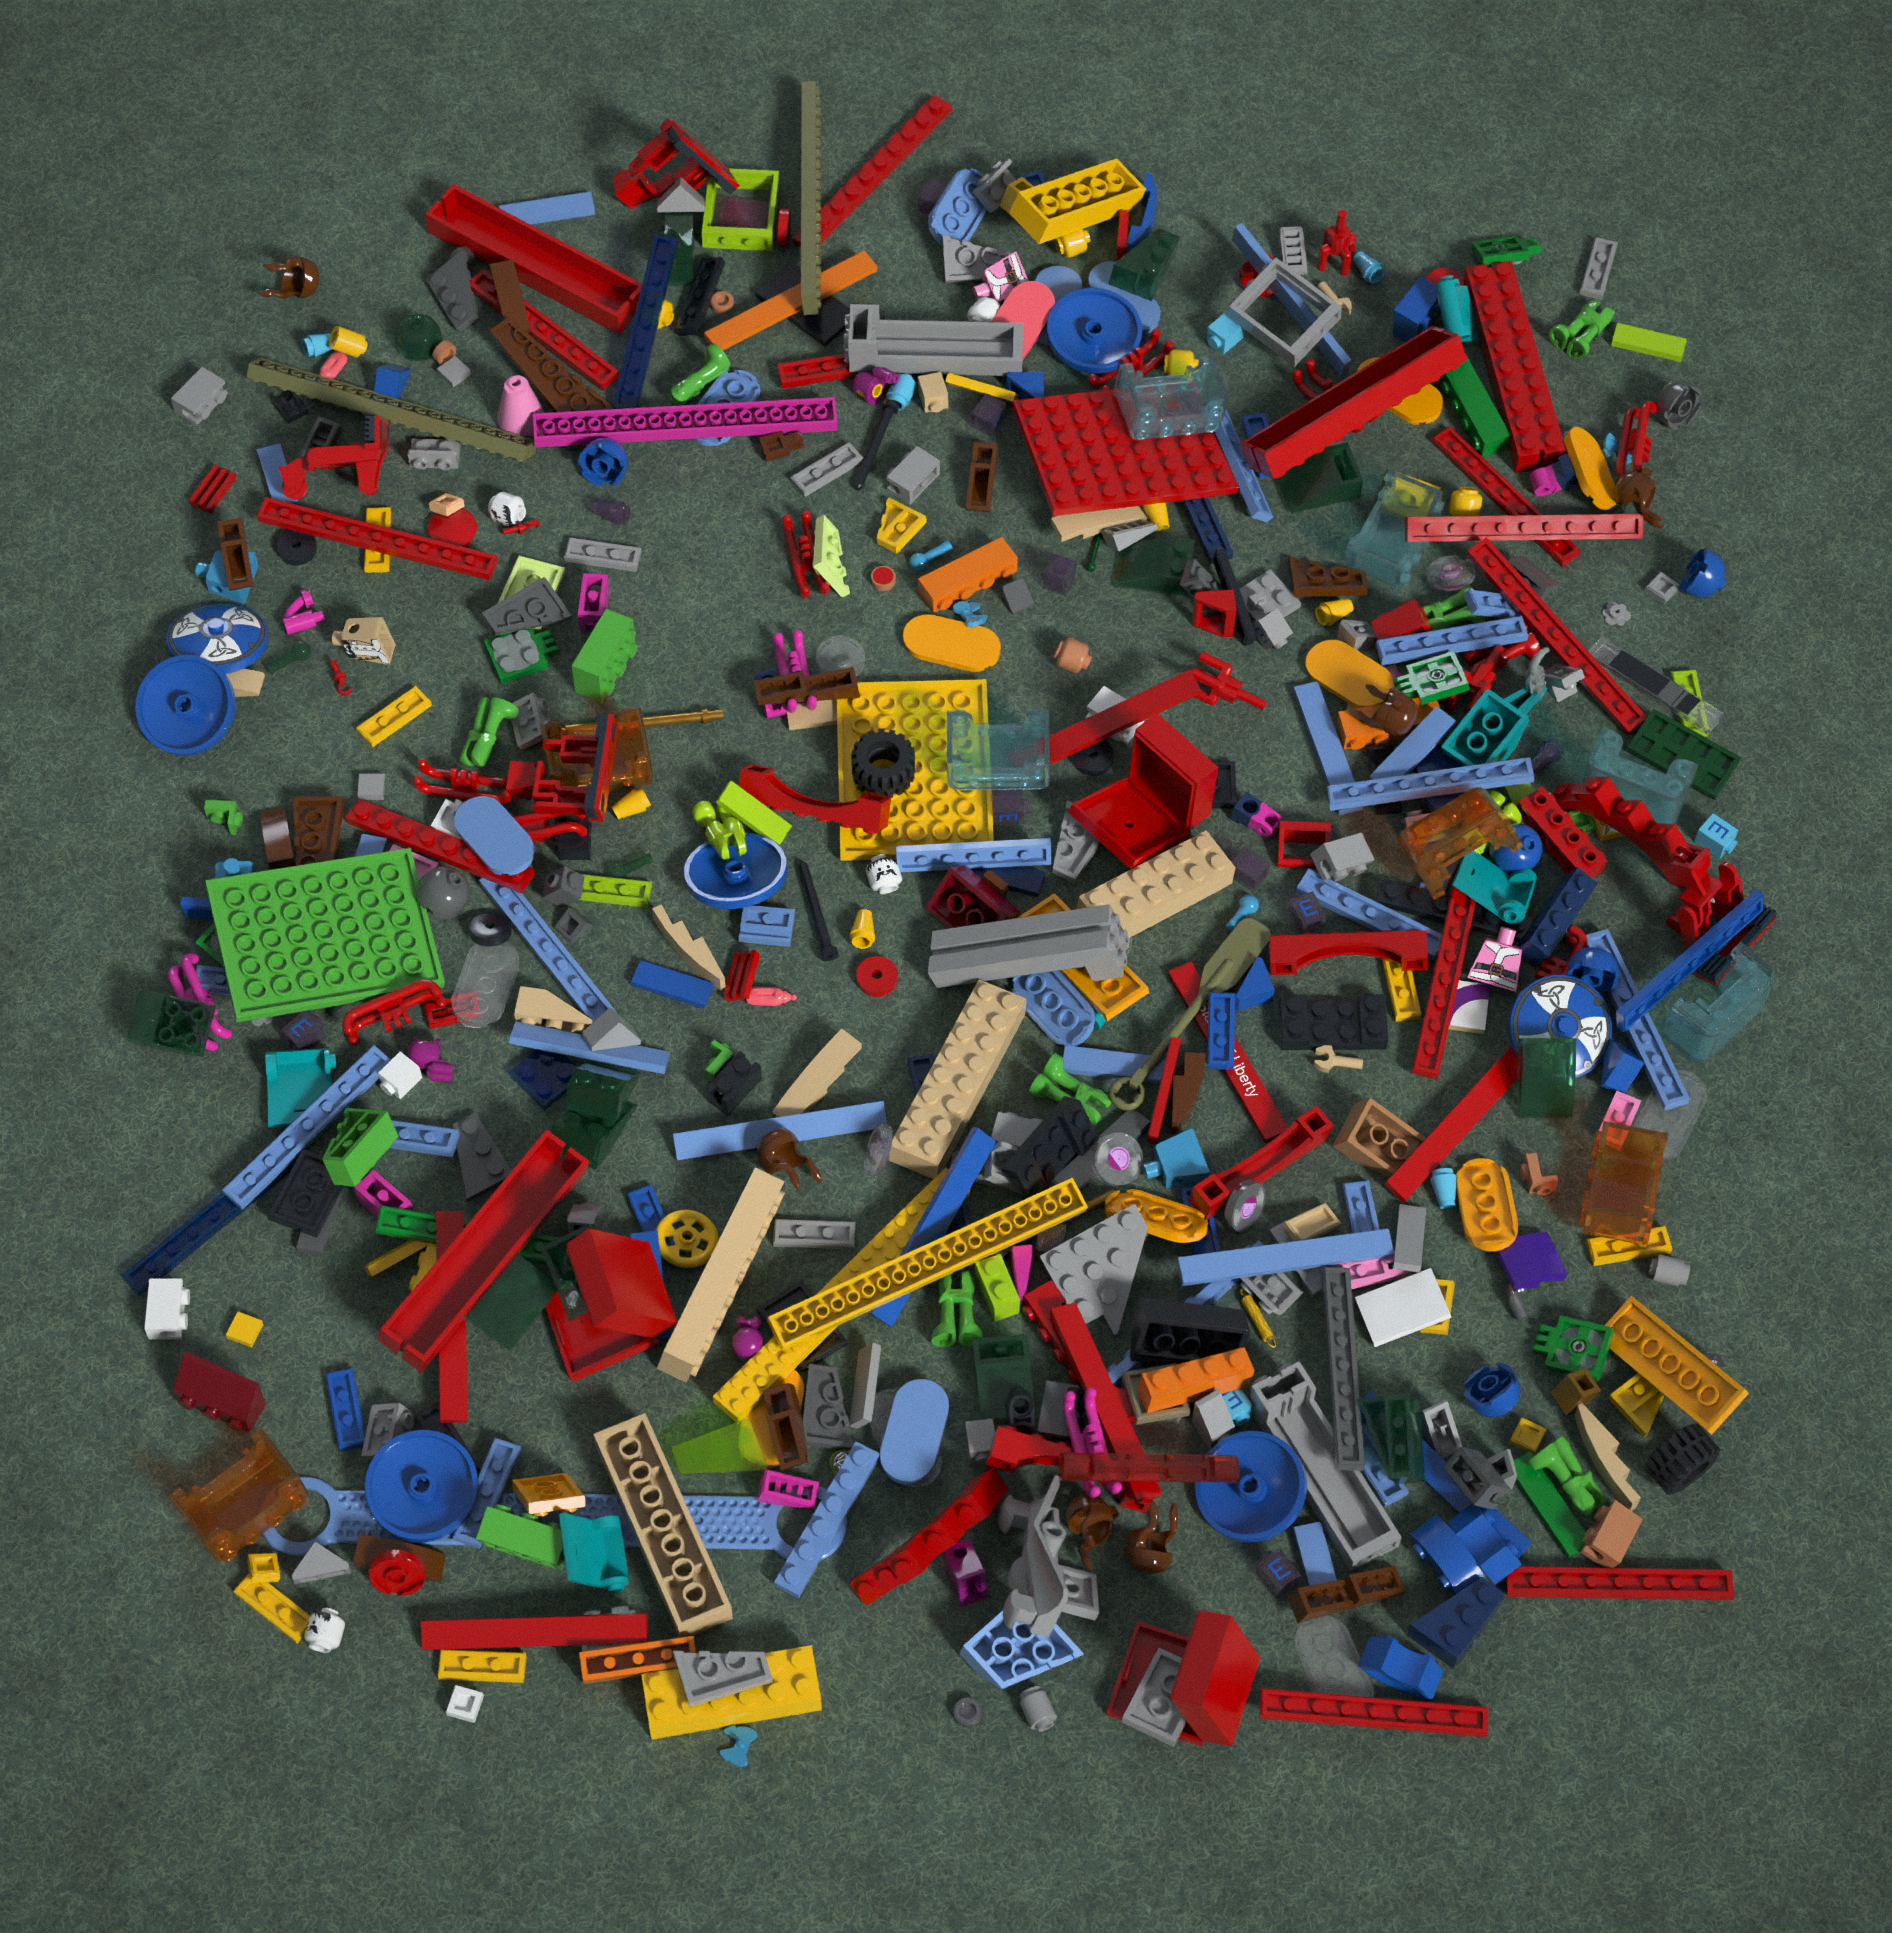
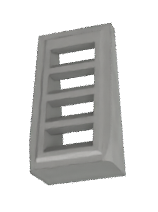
M1301 226L1280 228L1278 241L1281 261L1299 275H1307L1303 228ZM1288 263H1301V265H1288Z
M1143 519L1110 527L1101 532L1108 547L1121 551L1156 531L1158 526L1153 522Z

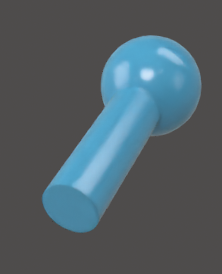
M948 540L925 554L915 553L909 559V566L915 571H923L928 567L929 562L952 550L953 547Z
M1247 894L1240 898L1238 903L1239 909L1226 925L1229 931L1232 932L1247 914L1255 913L1258 910L1259 901L1254 895Z

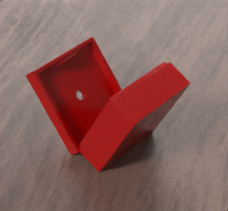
M1155 713L1135 729L1129 776L1072 803L1068 813L1127 867L1133 869L1187 841L1191 830L1211 815L1218 766L1158 713ZM1124 823L1130 824L1132 828L1127 827Z
M589 1228L566 1244V1251L576 1280L542 1294V1298L567 1373L573 1382L660 1344L658 1336L678 1323L649 1242Z
M1201 1610L1200 1614H1196L1189 1637L1137 1621L1106 1715L1122 1720L1158 1648H1161L1182 1658L1169 1697L1187 1721L1178 1739L1201 1747L1204 1742L1232 1747L1260 1661V1656L1231 1615Z

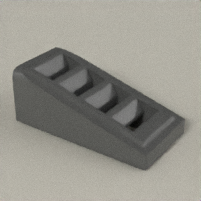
M318 416L298 459L308 454V448H312L313 445L320 447L334 446L343 431L341 425ZM322 430H326V431L330 432V434L327 435V434L321 433V431H322ZM317 438H323L326 442L318 441Z

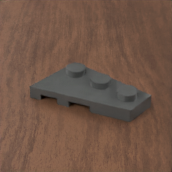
M545 577L482 612V618L495 636L572 619L571 613Z

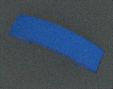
M1146 172L1143 183L1146 191L1141 199V204L1147 205L1141 227L1131 226L1127 241V258L1133 257L1144 246L1154 226L1157 189L1150 172Z

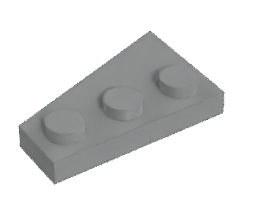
M943 235L945 283L983 281L981 275L985 269L1012 253L990 247L985 248L974 245L972 242L960 241Z
M673 1651L689 1707L773 1682L764 1652L729 1651V1653H710V1651H699V1653H684L683 1651Z

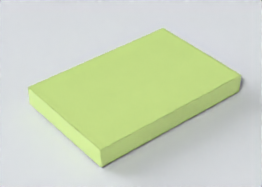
M518 556L498 603L543 577L547 579L557 593L565 574V568ZM542 626L533 629L540 630Z

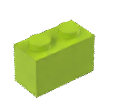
M1001 1254L975 1262V1278L994 1322L1019 1314L1020 1298Z

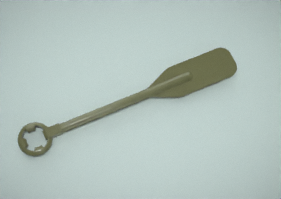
M1252 918L1242 919L1206 963L1202 973L1198 996L1132 1077H1121L1111 1084L1109 1098L1113 1105L1122 1110H1133L1143 1103L1145 1089L1142 1084L1168 1051L1170 1039L1172 1037H1179L1205 1002L1208 1001L1209 992L1225 993L1236 986L1269 944L1271 932L1266 926ZM1124 1083L1129 1084L1135 1090L1139 1089L1140 1092L1130 1104H1126L1119 1097L1115 1098L1114 1095Z

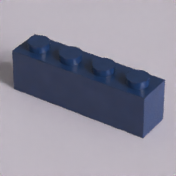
M1579 867L1561 879L1517 945L1522 948L1521 956L1533 966L1551 955L1598 884Z

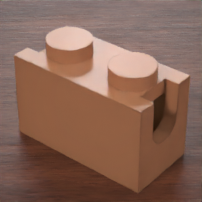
M1616 1500L1611 1503L1610 1507L1602 1505L1594 1516V1519L1597 1520L1594 1527H1590L1582 1539L1585 1544L1580 1552L1602 1568H1614L1621 1563L1643 1520Z

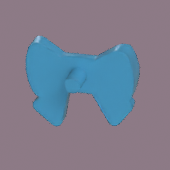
M1611 433L1606 435L1603 442V453L1606 458H1609L1614 451H1619L1620 440H1617ZM1631 452L1628 453L1626 465L1632 462L1633 454Z
M960 601L953 605V612L959 614L964 619L967 627L984 624L988 618L987 615H974L972 613L980 608L979 603Z
M731 1725L724 1730V1734L736 1740L733 1748L720 1750L719 1753L726 1762L728 1761L738 1767H745L748 1765L746 1753L749 1745L758 1737V1734L749 1727L736 1728L735 1725Z

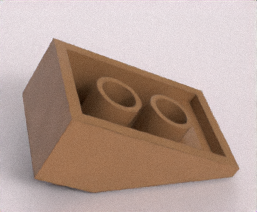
M1367 1098L1354 1104L1332 1147L1350 1160L1386 1177H1390L1421 1144L1425 1137L1372 1098Z

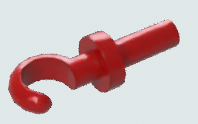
M531 520L526 524L517 522V526L502 529L503 534L506 535L514 532L524 534L523 530H527L534 525L538 528L540 522L538 520Z
M332 660L330 665L335 673L333 679L335 682H339L337 691L341 695H348L351 693L352 688L350 687L345 692L340 690V687L346 683L344 680L346 675L340 671L336 660Z

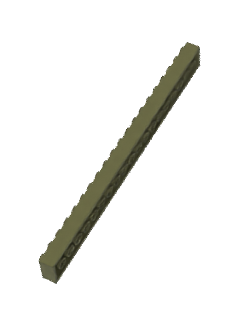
M816 81L801 82V299L804 315L819 314V308H821V299H819L821 297V288H819L821 286V277H819L821 275V266H819L821 264V255H819L821 253V244H819L821 242V233L819 234L821 232V223H819L821 221V212H819L821 210V201H819L821 200V191H819L821 189V180H819L821 179V170H819L821 168V159H819L821 158V149H819L821 147V138H819L821 137V128H819L821 126V118H819L821 116V108L819 107L821 106V97H818L820 89L816 86Z
M262 357L250 362L248 365L247 378L252 379L253 382H264L267 386H277L280 390H290L296 392L297 395H307L306 397L310 399L317 398L323 403H333L336 407H347L348 410L360 411L363 415L381 416L389 420L390 423H400L406 428H416L419 432H430L433 436H443L446 440H456L463 445H473V448L476 449L483 448L489 453H499L507 458L513 457L519 462H523L535 455L534 439Z

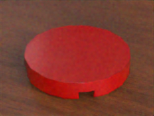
M388 1550L379 1553L372 1559L369 1566V1581L375 1589L390 1595V1592L398 1593L397 1596L415 1593L423 1586L426 1577L423 1561L413 1553L403 1550Z

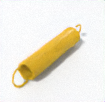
M1245 1294L1241 1302L1264 1342L1268 1343L1265 1340L1267 1337L1274 1341L1272 1338L1274 1335L1251 1295L1246 1296Z

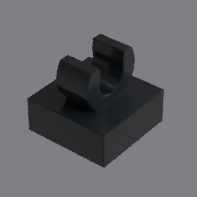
M292 392L291 395L285 398L282 397L279 401L275 402L276 408L287 424L309 413L308 408L296 392Z

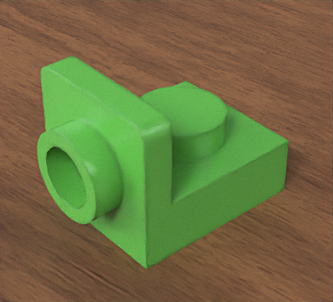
M205 800L204 810L207 819L217 824L227 822L230 834L236 835L237 827H241L243 822V813L239 811L236 801Z
M716 1040L710 1043L711 1054L715 1057L709 1060L705 1069L707 1082L709 1083L734 1058V1052L731 1047L725 1043L720 1044Z

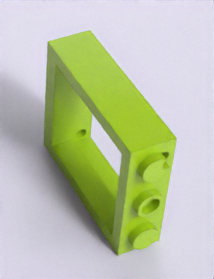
M728 168L740 185L737 189L771 191L767 229L712 226L716 188L721 187L715 182L714 178H709L702 226L703 248L773 251L780 186L779 171Z

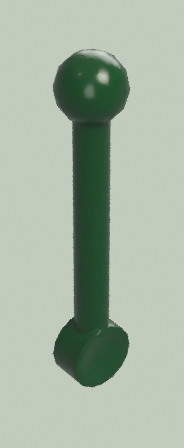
M1102 533L1095 535L1096 540L1091 560L1086 565V569L1089 572H1093L1096 569L1094 563L1100 540L1103 539Z

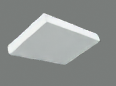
M1431 1268L1355 1297L1375 1347L1452 1318Z

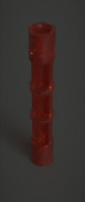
M1060 1453L1058 1459L1060 1481L1237 1483L1240 1471L1237 1455Z

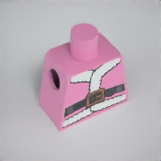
M1017 252L1010 254L985 269L981 275L984 283L974 286L973 291L977 300L989 296L1002 305L1017 285L1028 281Z
M1501 927L1497 940L1487 938L1469 972L1468 978L1516 992L1522 948L1512 945L1516 930Z

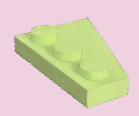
M822 515L816 518L813 568L818 575L824 577L841 597L850 594L849 586L843 582V577L847 574L845 567L842 566L839 556L843 554L839 532L828 518Z

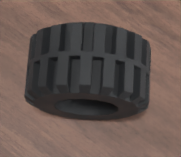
M879 729V732L876 733L872 730L868 732V736L862 735L860 742L856 741L854 744V750L851 753L852 776L855 785L858 784V789L861 792L866 790V792L892 798L893 794L896 793L899 796L903 793V789L907 790L910 787V782L914 780L915 751L914 747H911L909 739L905 740L903 734L899 733L896 735L895 730L891 729L889 732ZM880 759H886L894 762L895 765L889 768H877L872 763Z
M1698 1423L1690 1424L1676 1431L1653 1451L1645 1464V1470L1664 1492L1670 1495L1685 1489L1701 1477L1717 1460L1721 1450Z

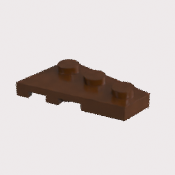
M1289 556V570L1294 597L1366 596L1368 594L1365 571L1341 566L1328 568L1320 566V562L1311 560L1310 564L1298 562L1297 557Z

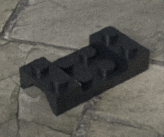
M1359 994L1358 999L1307 1000V995H1280L1279 1010L1281 1011L1282 1050H1316V1048L1324 1045L1332 1046V1050L1387 1049L1388 1028L1385 994Z
M1064 1096L1001 1167L1006 1175L1018 1183L1024 1195L1020 1201L1049 1189L1048 1185L1075 1154L1084 1156L1099 1139L1081 1101Z

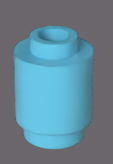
M905 373L899 374V381L896 384H891L886 395L887 399L894 400L899 404V411L909 405L917 387L914 378Z

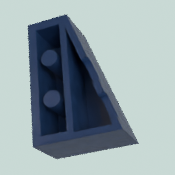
M1480 1578L1410 1624L1407 1636L1454 1669L1500 1608L1505 1593L1484 1578Z

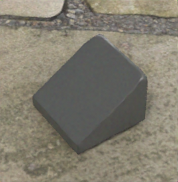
M1023 578L1001 587V598L1012 615L1034 606L1033 599Z
M568 907L554 928L570 943H573L594 924L577 909Z

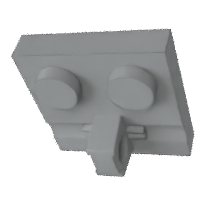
M1271 569L1240 588L1252 622L1276 608L1279 609L1283 617H1286L1301 606V602L1294 597L1293 593Z

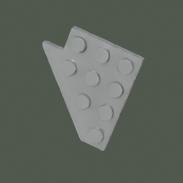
M1135 1204L1040 1255L1054 1284L1065 1298L1066 1305L1076 1302L1085 1324L1103 1315L1114 1335L1118 1334L1148 1229Z

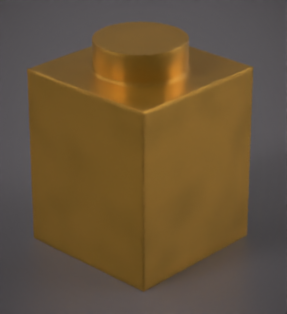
M1584 1368L1567 1374L1550 1393L1565 1415L1575 1412L1577 1406L1581 1403L1587 1406L1601 1389L1587 1369Z

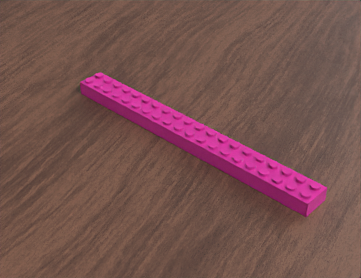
M835 397L536 413L533 414L535 447L588 445L592 440L598 438H611L618 443L769 435L782 431L783 434L798 431L801 433L837 431Z

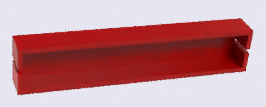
M452 184L441 196V202L437 201L425 214L428 233L456 248H470L475 258L488 265L513 259L520 282L619 335L632 321L631 316L635 317L639 313V303L646 296L645 285L455 184Z
M1512 261L1491 263L1489 268H1487V264L1466 266L1463 278L1464 286L1468 287L1479 345L1497 410L1511 435L1508 449L1515 473L1535 471L1541 452H1543L1540 468L1550 466L1559 461L1558 457L1566 454V448Z
M1431 326L1241 442L1240 446L1249 469L1262 473L1272 479L1280 478L1292 467L1303 464L1305 459L1323 452L1325 447L1331 443L1342 440L1344 435L1360 429L1370 419L1381 416L1388 408L1399 405L1403 399L1410 395L1417 394L1427 384L1438 381L1441 378L1440 376L1449 371L1456 370L1460 364L1467 360L1459 335Z
M546 1130L383 1325L377 1340L396 1355L400 1351L403 1352L402 1359L422 1373L583 1177L590 1161L571 1147L568 1149L563 1161L560 1157L563 1154L566 1143Z

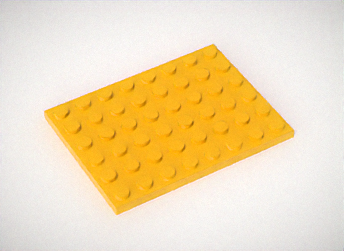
M986 679L857 682L860 698L837 699L839 802L858 800V797L866 793V790L861 792L858 789V784L855 785L851 764V753L854 750V744L856 741L860 742L862 735L868 736V732L872 730L875 733L879 732V729H884V732H889L890 729L895 730L896 735L901 733L905 736V740L909 739L911 747H914L915 751L914 780L910 782V787L907 790L903 789L901 795L893 794L888 827L877 834L865 833L862 828H844L840 826L841 861L871 860V858L880 854L897 859L896 846L994 841ZM880 759L873 762L872 765L877 768H889L895 765V763L890 760Z

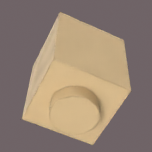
M937 372L918 376V393L924 412H940L948 408V392L942 373Z

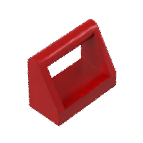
M1234 589L1195 593L1192 625L1222 638L1233 637L1237 611ZM1203 605L1221 611V615L1202 617Z
M1279 821L1277 867L1317 869L1312 858L1283 857L1284 842L1315 844L1330 842L1331 823Z

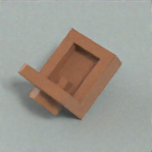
M1537 1153L1526 1154L1523 1164H1520V1176L1522 1180H1526L1529 1194L1548 1195L1555 1191L1558 1184V1176L1542 1177Z

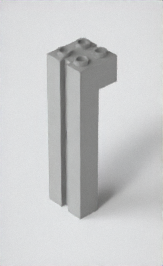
M850 304V314H845V363H849L850 372H872V369L875 367L887 368L895 373L932 374L941 372L942 374L952 373L955 375L1006 376L1009 372H1022L1023 323L880 320L879 305Z
M1110 904L932 931L931 949L933 955L929 957L928 974L937 988L975 983L979 979L989 981L1084 966L1093 981L1123 977L1124 966H1127L1125 946L1129 944V936L1127 930H1123L1119 915L1114 913Z
M1301 1363L1285 1364L1276 1371L1278 1375L1274 1377L1262 1376L1255 1380L1251 1386L1249 1397L1250 1402L1253 1404L1251 1413L1263 1432L1275 1435L1285 1441L1300 1458L1307 1478L1306 1501L1319 1522H1321L1349 1570L1352 1572L1369 1563L1371 1559L1382 1556L1399 1547L1401 1535L1361 1472L1335 1469L1333 1428L1314 1400L1316 1387Z

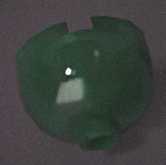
M419 313L404 317L397 325L394 335L397 351L404 355L406 359L412 361H424L432 358L435 348L443 342L441 329L436 321L425 314Z

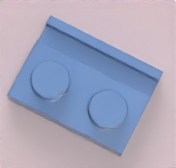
M754 905L743 908L739 942L791 947L795 909Z

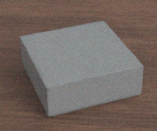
M456 356L437 368V374L452 388L471 375L470 369Z
M1659 572L1646 586L1645 592L1665 604L1679 590L1680 584Z
M359 774L358 798L361 800H384L385 774Z

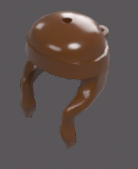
M287 256L285 264L281 265L265 263L263 267L270 271L286 272L281 281L280 291L266 289L259 291L258 294L263 297L276 296L281 299L294 295L297 298L311 296L315 294L318 288L319 269L313 261L300 256Z
M1645 467L1640 473L1637 471L1624 473L1613 490V497L1616 502L1623 507L1628 506L1632 501L1638 502L1640 514H1643L1645 521L1654 527H1665L1658 522L1662 521L1663 518L1648 510L1656 492L1655 482L1650 478L1653 471Z
M1366 684L1365 687L1371 695L1382 700H1389V702L1382 704L1371 719L1358 710L1350 709L1349 713L1355 719L1362 720L1370 728L1383 729L1385 733L1400 736L1406 734L1415 723L1418 715L1416 703L1409 695L1396 688H1390L1388 694L1379 691L1375 686Z
M786 1128L773 1130L764 1135L757 1144V1161L760 1167L770 1175L777 1171L786 1170L792 1184L799 1190V1176L793 1168L806 1163L812 1177L818 1183H821V1174L811 1157L800 1154L796 1150L799 1140L795 1134Z
M1083 1494L1071 1500L1067 1505L1065 1519L1072 1533L1079 1536L1083 1535L1084 1543L1078 1548V1553L1081 1556L1083 1565L1087 1569L1093 1570L1086 1552L1101 1545L1108 1539L1112 1530L1111 1522L1119 1516V1513L1114 1505L1108 1506L1100 1497L1091 1498L1087 1494Z
M1151 1500L1149 1506V1527L1129 1532L1127 1547H1124V1557H1129L1131 1567L1135 1571L1144 1574H1158L1169 1569L1173 1553L1167 1552L1166 1545L1177 1532V1506L1171 1503L1169 1511L1170 1530L1153 1533L1157 1528L1159 1511L1155 1501Z

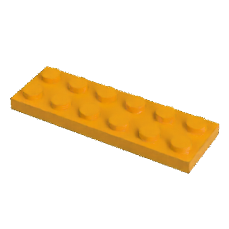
M1054 893L1018 918L1071 909ZM1085 966L1060 970L1106 1021H1109L1149 993L1148 986L1128 966H1124L1123 977L1093 981Z
M1632 1295L1604 1325L1614 1329L1609 1349L1711 1435L1749 1394L1746 1389Z

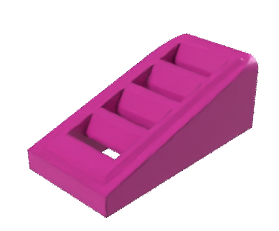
M1032 1245L1012 1246L1010 1262L1013 1284L1020 1298V1306H1023L1024 1295L1027 1292L1033 1255Z
M765 1469L760 1479L757 1501L774 1505L814 1509L819 1482ZM769 1484H774L773 1491H769ZM781 1485H785L784 1494L780 1493ZM792 1486L797 1487L795 1497L791 1496ZM803 1488H809L807 1499L802 1498Z

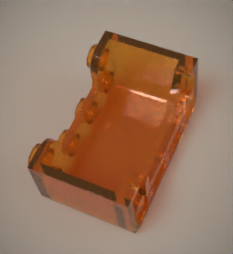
M641 708L624 709L617 716L619 731L609 792L643 787L651 784L653 781L651 756ZM551 721L540 725L543 741L546 739L561 740V735L595 736L596 729L589 731L579 730L567 734L566 726L558 721ZM544 749L550 780H560L562 786L587 787V784L592 783L593 769L589 764L562 763L559 756L560 752Z
M1481 787L1470 789L1407 827L1398 836V844L1415 875L1434 900L1445 894L1443 882L1445 878L1449 879L1451 877L1446 867L1488 841L1491 842L1496 850L1500 846H1505L1512 853L1524 847L1507 815L1490 794Z
M1603 1121L1602 1131L1596 1130L1590 1159V1161H1595V1167H1589L1586 1183H1591V1189H1585L1578 1227L1583 1228L1584 1234L1648 1245L1668 1133Z
M262 1428L250 1436L254 1444L250 1450L247 1447L242 1450L245 1457L199 1490L195 1484L191 1487L193 1492L185 1493L181 1488H178L169 1495L179 1513L217 1562L230 1561L236 1556L238 1551L246 1545L255 1543L261 1534L270 1528L278 1526L287 1515L301 1509L307 1502L308 1491L299 1475Z

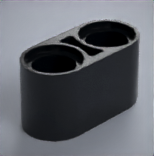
M1014 1388L1007 1395L1008 1426L1016 1428L1019 1425H1026L1028 1430L1025 1434L1030 1435L1035 1434L1034 1403L1031 1394L1025 1388ZM1018 1398L1027 1399V1404L1024 1407L1016 1408L1013 1406Z

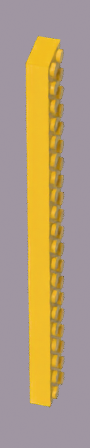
M945 1167L817 1294L898 1258L949 1169ZM970 1190L966 1195L964 1201L970 1196ZM836 1327L784 1351L781 1350L775 1336H773L713 1395V1403L737 1424L741 1423L765 1399L763 1391L777 1387Z
M1068 1179L768 1317L767 1322L781 1350L784 1351L1084 1213L1088 1206L1074 1179Z

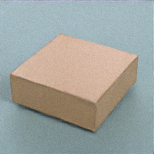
M448 493L439 496L429 503L430 511L449 516L464 507L462 498Z

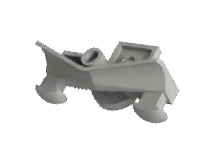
M1056 1475L1046 1496L1029 1504L1013 1499L1012 1495L1007 1496L1000 1506L997 1520L1000 1530L1005 1534L1010 1527L1024 1530L1022 1557L1014 1561L1008 1573L1007 1579L1012 1591L1008 1595L1003 1607V1621L1009 1629H1012L1016 1622L1027 1624L1030 1627L1031 1633L1046 1637L1050 1636L1061 1612L1091 1620H1096L1099 1614L1096 1574L1058 1564V1551L1065 1539L1066 1532L1059 1522V1509L1051 1507L1060 1486V1476Z

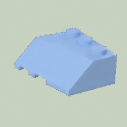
M1003 1611L964 1644L960 1652V1656L980 1677L1001 1690L1084 1654L1057 1624H1055L1049 1637L1031 1633L1029 1625L1016 1622L1014 1627L1009 1629L1003 1621Z

